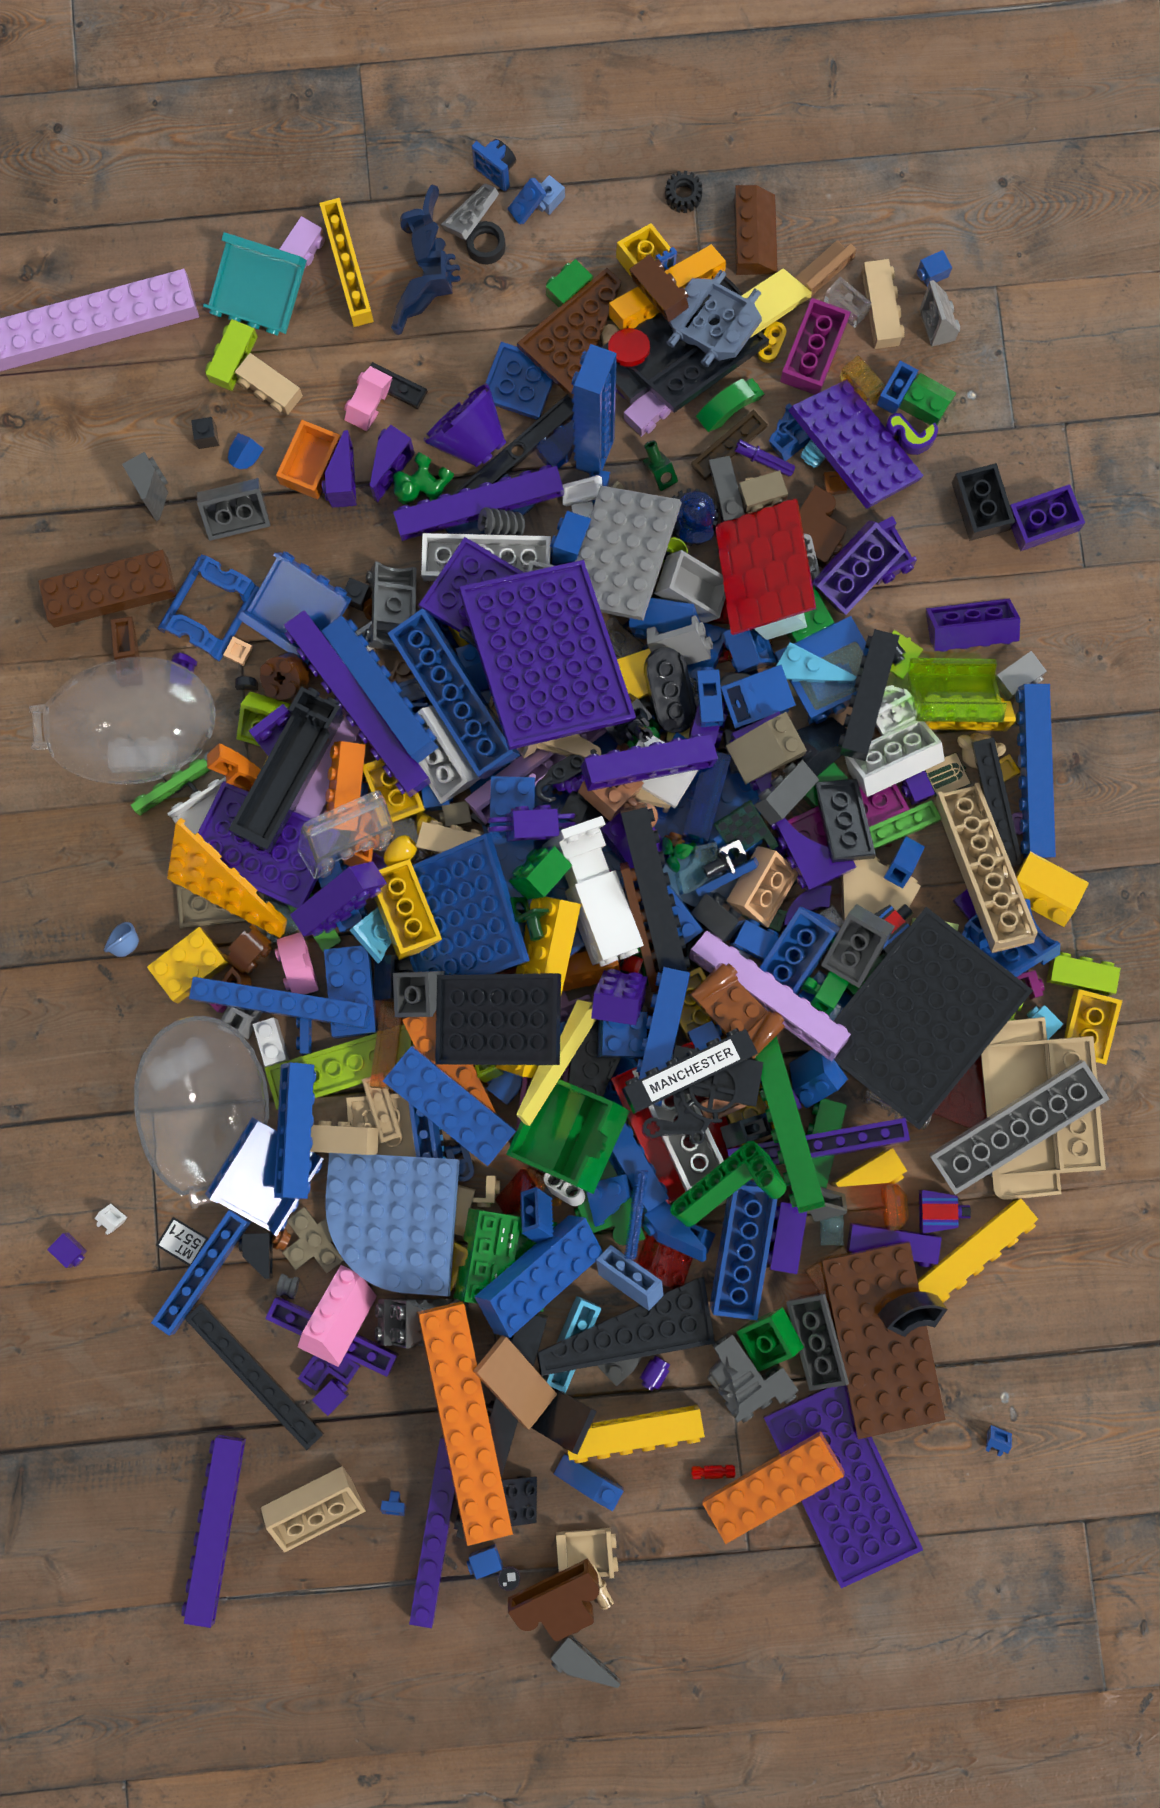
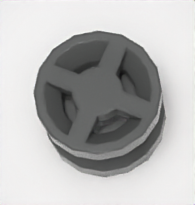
M281 1274L276 1296L286 1295L289 1299L294 1300L300 1278H289L286 1274Z

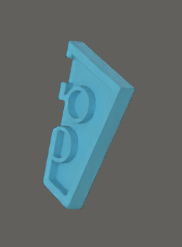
M377 907L351 928L350 931L374 960L379 963L392 942Z

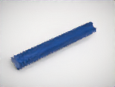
M647 1170L636 1171L638 1172L635 1176L637 1181L634 1183L637 1184H634L636 1189L633 1190L635 1192L632 1195L634 1196L632 1198L634 1203H631L633 1208L630 1209L633 1211H630L631 1217L629 1218L632 1219L629 1220L630 1225H628L631 1226L628 1228L630 1230H627V1234H629L627 1237L629 1238L626 1239L627 1244H625L628 1245L625 1247L626 1252L624 1253H627L624 1255L626 1256L624 1257L625 1259L632 1260L637 1257L636 1251H638L639 1235L641 1232L640 1224H642L641 1216H643L645 1189H647V1178L649 1175Z

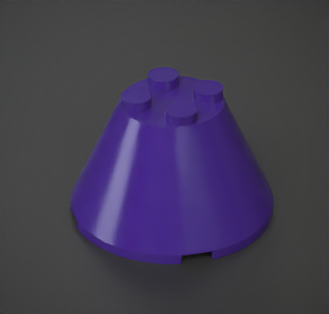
M487 383L469 393V397L463 402V405L458 402L428 431L427 435L429 438H423V441L475 467L490 460L493 456L491 452L495 449L499 450L507 441L504 439L491 389Z

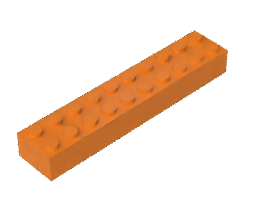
M461 1301L418 1311L466 1544L469 1546L512 1535L513 1532L481 1381L473 1372L477 1367L465 1305Z

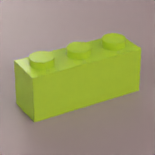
M231 319L229 325L225 326L223 338L216 345L212 361L208 362L205 369L210 383L233 391L238 380L235 371L249 355L258 338L253 327Z
M1060 952V955L1050 961L1046 982L1111 996L1117 992L1121 968L1114 967L1112 962L1101 961V964L1094 963L1092 958L1080 957L1075 959L1071 958L1069 953Z

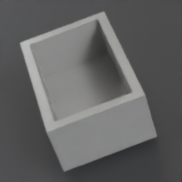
M683 550L666 557L655 591L656 595L669 601L694 604L699 620L703 623L720 617L726 599L722 574Z

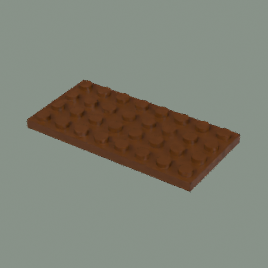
M905 1241L822 1259L821 1263L835 1333L849 1382L846 1388L856 1438L863 1439L946 1420L927 1326L918 1327L912 1330L906 1337H903L887 1329L878 1316L881 1309L893 1299L907 1293L920 1292L910 1242Z

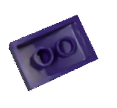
M391 424L387 430L383 429L379 434L370 481L371 492L374 501L377 503L394 482L392 479L393 475L398 471L402 472L415 454L411 438Z
M348 430L343 431L326 469L325 480H322V490L325 493V499L330 502L332 508L357 506L354 452Z
M620 811L611 821L605 822V825L600 830L605 843L622 863L628 862L629 867L634 868ZM660 835V843H656L658 852L662 851V838Z

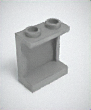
M696 615L691 617L692 624L690 626L659 634L655 627L647 629V645L651 652L661 647L672 648L683 655L687 665L711 659L710 649H713V643L710 636H706L705 626L703 622H699Z

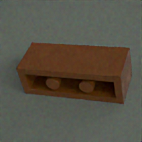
M649 254L629 269L633 282L668 322L689 308L687 292L683 287L679 288L676 285V280L671 273L666 274L662 263L658 259L654 260Z

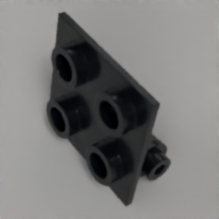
M517 1476L516 1479L502 1480L511 1527L537 1523V1476Z

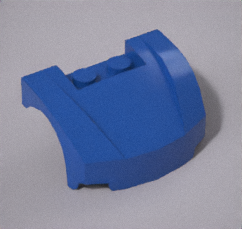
M1025 899L1038 932L1034 943L991 953L977 914L967 922L962 933L964 937L1015 977H1018L1039 962L1045 965L1060 955V943L1047 937L1036 924L1031 912L1029 899Z

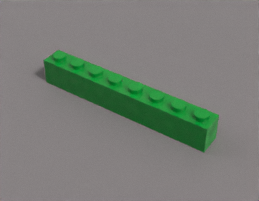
M776 1036L751 1060L764 1062L761 1075L763 1088H760L759 1091L762 1101L768 1102L769 1108L765 1109L768 1122L773 1121L775 1127L774 1130H771L774 1144L779 1142L781 1148L780 1151H777L780 1165L785 1164L787 1172L783 1173L786 1186L791 1185L793 1193L789 1194L792 1208L797 1207L798 1212L803 1213L825 1207V1202Z

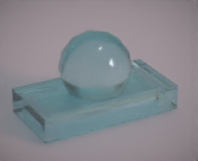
M843 1215L820 1220V1245H844Z

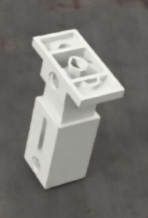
M602 816L559 831V836L549 839L542 845V848L555 846L573 865L565 874L569 889L565 891L569 902L581 904L577 926L592 965L599 963L600 967L617 961V956L620 957V960L638 953L637 948L643 946L616 870L609 871L601 848L606 846L600 830L605 825Z

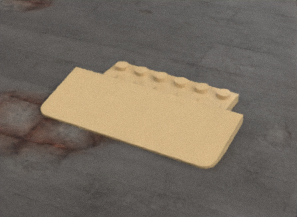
M1045 1017L1009 1020L981 1054L987 1117L1081 1059L1086 1062L1097 1079L1094 1037L1047 1039ZM1100 1106L993 1171L992 1177L995 1194L1001 1199L1061 1194L1060 1173L1106 1170Z

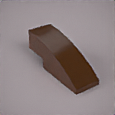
M131 616L112 619L113 654L116 660L118 682L122 688L142 685L141 663L133 618Z

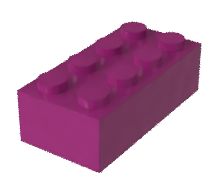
M811 298L782 371L780 382L814 395L820 393L851 312Z

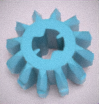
M812 440L809 441L801 453V458L805 460L804 462L813 468L818 467L826 458Z

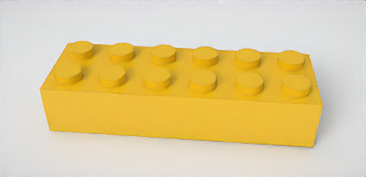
M698 1405L594 1422L587 1432L578 1455L568 1450L569 1461L574 1460L575 1463H582L588 1461V1457L597 1456V1459H605L611 1457L610 1453L619 1452L620 1455H628L633 1453V1449L642 1448L643 1452L656 1449V1445L664 1444L665 1448L678 1445L679 1441L685 1440L687 1444L700 1442V1438L705 1437L700 1408Z

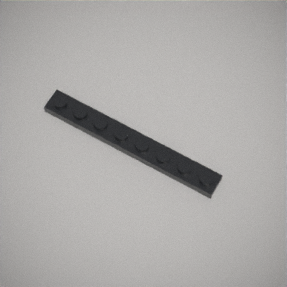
M203 1303L185 1318L192 1328L306 1450L324 1434Z

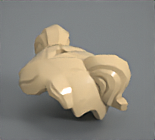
M973 733L969 736L961 735L958 737V745L962 747V759L969 767L977 768L971 742L991 738V736ZM995 742L998 757L1005 753L1006 746L1004 743Z

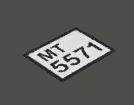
M173 1217L156 1246L190 1266L209 1238Z

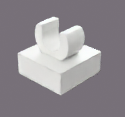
M109 1204L97 1214L95 1219L98 1221L97 1227L103 1225L107 1228L106 1234L108 1235L121 1226L127 1217L112 1204Z

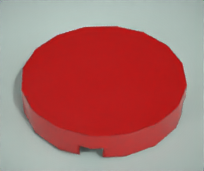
M634 328L622 329L611 336L608 342V350L617 353L616 361L620 365L625 367L636 366L644 362L647 355H649L650 341L647 335L640 330Z

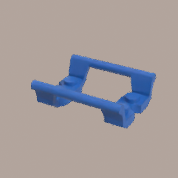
M201 554L200 557L198 556L157 629L163 633L167 631L178 638L183 635L190 636L189 642L192 645L207 652L213 659L220 662L232 637L235 636L242 623L238 617L242 611L248 610L260 587L256 586L251 579L233 569L227 572L222 571L221 564L218 561ZM199 573L202 574L207 582L227 592L236 591L240 593L243 601L240 610L223 639L216 638L209 633L204 625L187 616H175Z

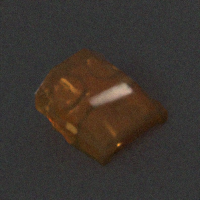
M898 1184L883 1185V1188H881V1200L886 1209L883 1210L884 1226L888 1231L902 1229L909 1219L907 1194Z

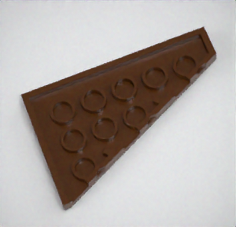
M608 268L604 269L517 342V348L572 399L574 396L572 394L574 385H571L575 372H579L581 369V356L584 351H588L590 344L598 345L609 317V303L616 299L621 287V280Z

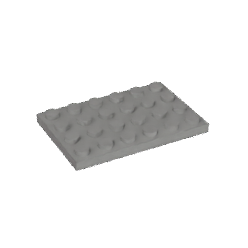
M600 486L590 516L591 523L580 548L578 559L575 562L584 560L602 613L644 620L682 504L680 499Z

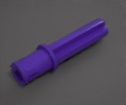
M741 439L734 452L750 458L751 462L756 461L775 471L780 470L782 474L788 477L795 470L793 464L761 450L760 446L755 447Z

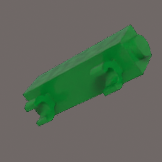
M829 971L821 985L813 978L808 977L801 989L815 995L811 1001V1006L825 1012L829 1016L849 982Z

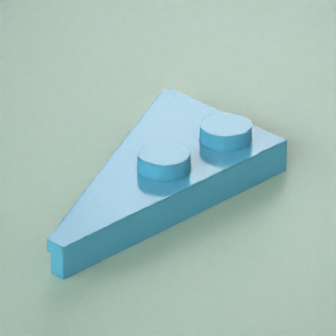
M791 642L776 665L782 664L786 679L791 680V682L802 680L818 683L839 681L838 683L847 684L849 682L854 683L857 676Z

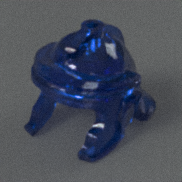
M693 491L686 493L680 499L682 504L677 516L680 523V538L688 543L706 542L714 535L712 527L716 513L714 503L704 492Z

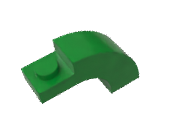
M753 378L747 381L740 379L711 399L696 415V418L707 432L722 427L738 410L760 400L765 394Z

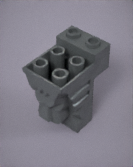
M455 1298L378 1299V1304L375 1305V1316L378 1318V1327L375 1328V1339L378 1340L379 1345L383 1346L393 1345L402 1348L424 1347L417 1312L461 1301ZM463 1302L468 1319V1302Z
M730 1332L717 1340L715 1344H712L720 1359L710 1368L707 1379L726 1400L725 1405L737 1423L741 1420L745 1423L754 1416L753 1412L759 1407L761 1409L768 1407L773 1402L771 1400L773 1397L780 1404L782 1402L787 1404L797 1397L795 1393L799 1390L780 1364L761 1376Z

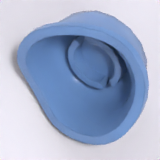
M124 922L115 927L108 938L104 951L117 957H125L132 953L139 943V937L134 926L130 922Z

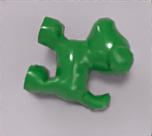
M418 452L414 460L418 464V470L410 476L398 471L392 477L394 481V494L402 504L413 502L417 499L420 491L430 501L438 499L444 491V486L454 477V473L441 467L438 471L440 479L437 480L428 471L432 460Z

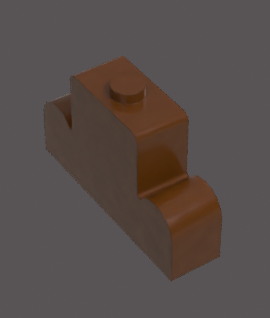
M815 485L799 511L803 533L810 535L812 538L818 566L825 568L833 555L836 556L843 547L840 543L845 536L847 527L830 518L836 505L834 496Z
M587 1558L508 1597V1613L517 1627L523 1631L534 1630L539 1622H542L554 1641H559L571 1634L578 1633L581 1629L594 1623L593 1605L590 1601L595 1600L599 1595L598 1574Z

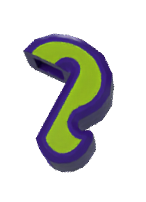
M901 413L891 414L885 426L893 438L895 435L898 436L899 445L910 455H919L927 451L933 445L938 433V427L935 422L919 435Z

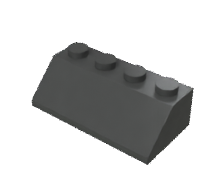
M815 1293L787 1301L792 1325L804 1346L799 1353L809 1391L848 1385L847 1374L825 1294Z

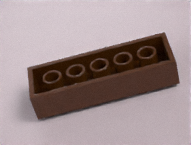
M163 549L38 581L47 621L54 628L174 598L177 595L169 559Z

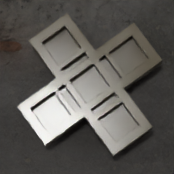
M303 1207L287 1220L300 1239L282 1253L295 1270L314 1257L328 1274L344 1261L333 1244L326 1218L318 1224L307 1208Z

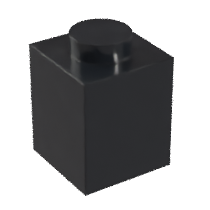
M212 417L191 420L194 441L199 449L220 446L217 426Z
M349 578L344 589L347 591L346 595L352 598L348 606L363 611V604L370 599L372 594L370 586Z

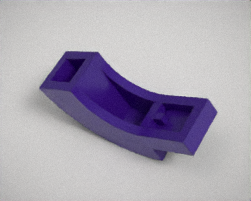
M819 886L799 895L789 907L782 928L787 927L799 907L810 911L828 910L830 907L831 886Z

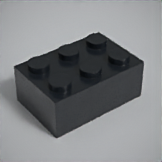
M997 463L956 473L951 483L969 541L1010 531L1015 520Z

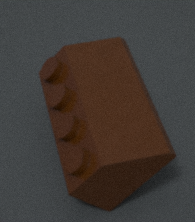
M736 185L734 193L736 275L775 274L778 272L775 194L757 185Z

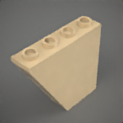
M877 857L874 859L855 860L856 868L841 876L842 925L856 904L873 914L888 905H891L896 911L904 904L910 907L921 887L913 877L909 878L903 889L886 880L884 876L890 865L887 864L885 866L879 863Z

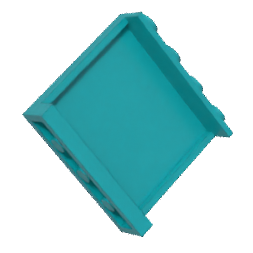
M223 232L222 241L226 243L209 305L204 304L203 307L210 309L209 314L218 317L225 314L229 316L228 320L247 321L248 326L258 330L262 326L267 328L266 332L277 336L279 332L286 334L307 260L301 256Z

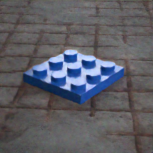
M504 342L500 343L486 380L491 389L495 406L536 420L541 417L554 382L521 350Z

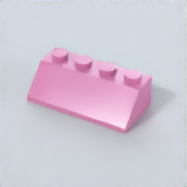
M340 1265L304 1328L298 1348L339 1367L377 1297L365 1279L353 1270Z

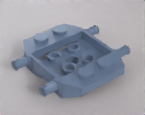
M719 270L713 279L692 278L685 287V291L689 296L687 298L689 308L669 322L673 334L666 343L674 348L678 340L681 339L688 344L698 346L706 353V356L701 360V363L706 367H709L714 358L720 361L736 357L762 322V317L755 307V302L761 295V292L754 288L749 297L744 298L720 285L727 276L722 270ZM710 296L689 327H685L706 297ZM712 319L720 320L717 325L709 324Z

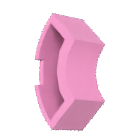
M371 366L365 372H361L357 380V389L352 399L347 401L344 411H346L345 421L367 431L379 413L376 411L380 400L386 399L392 377Z
M301 932L276 939L278 948L274 950L278 962L281 961L286 975V978H283L286 990L303 995L318 991L317 977L312 966L307 944Z

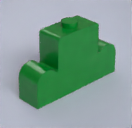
M609 1160L599 1181L618 1176ZM584 1190V1202L578 1205L577 1208H574L576 1216L586 1218L593 1233L614 1226L613 1238L615 1242L625 1246L627 1244L626 1239L629 1238L627 1237L629 1235L627 1230H630L628 1228L631 1227L628 1226L630 1225L629 1220L632 1219L629 1218L631 1217L630 1211H633L630 1210L633 1208L631 1207V1203H633L631 1197L625 1203H622L619 1209L604 1221L603 1225L595 1227L587 1192ZM640 1227L639 1241L645 1239L642 1227Z

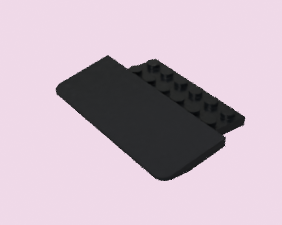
M727 277L720 283V285L736 294L743 295ZM710 296L706 297L685 327H689ZM659 312L653 318L643 321L634 328L647 335L650 341V353L644 362L636 366L625 367L616 361V388L630 404L651 391L675 413L767 347L769 339L759 332L748 339L736 357L720 361L714 358L709 367H706L701 363L706 353L698 346L688 344L681 339L678 340L674 348L666 343L672 336L673 330L669 322ZM712 319L709 324L717 325L720 320ZM608 343L601 348L608 350Z

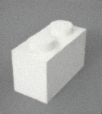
M273 1017L254 1023L253 1027L264 1065L269 1067L288 1061L289 1057L278 1020Z

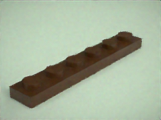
M628 862L620 863L631 913L643 942V946L640 948L651 992H656L659 990V986H656V979L660 970H655L654 963L657 962L655 949L650 950L649 943L653 942L650 929L645 930L643 923L647 922L645 909L640 910L638 903L642 901L640 889H635L633 881H637L635 869L630 868Z

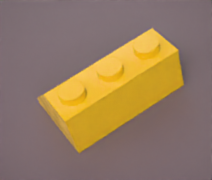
M1031 851L1015 875L1024 899L1030 900L1031 910L1065 927L1075 912L1089 882Z

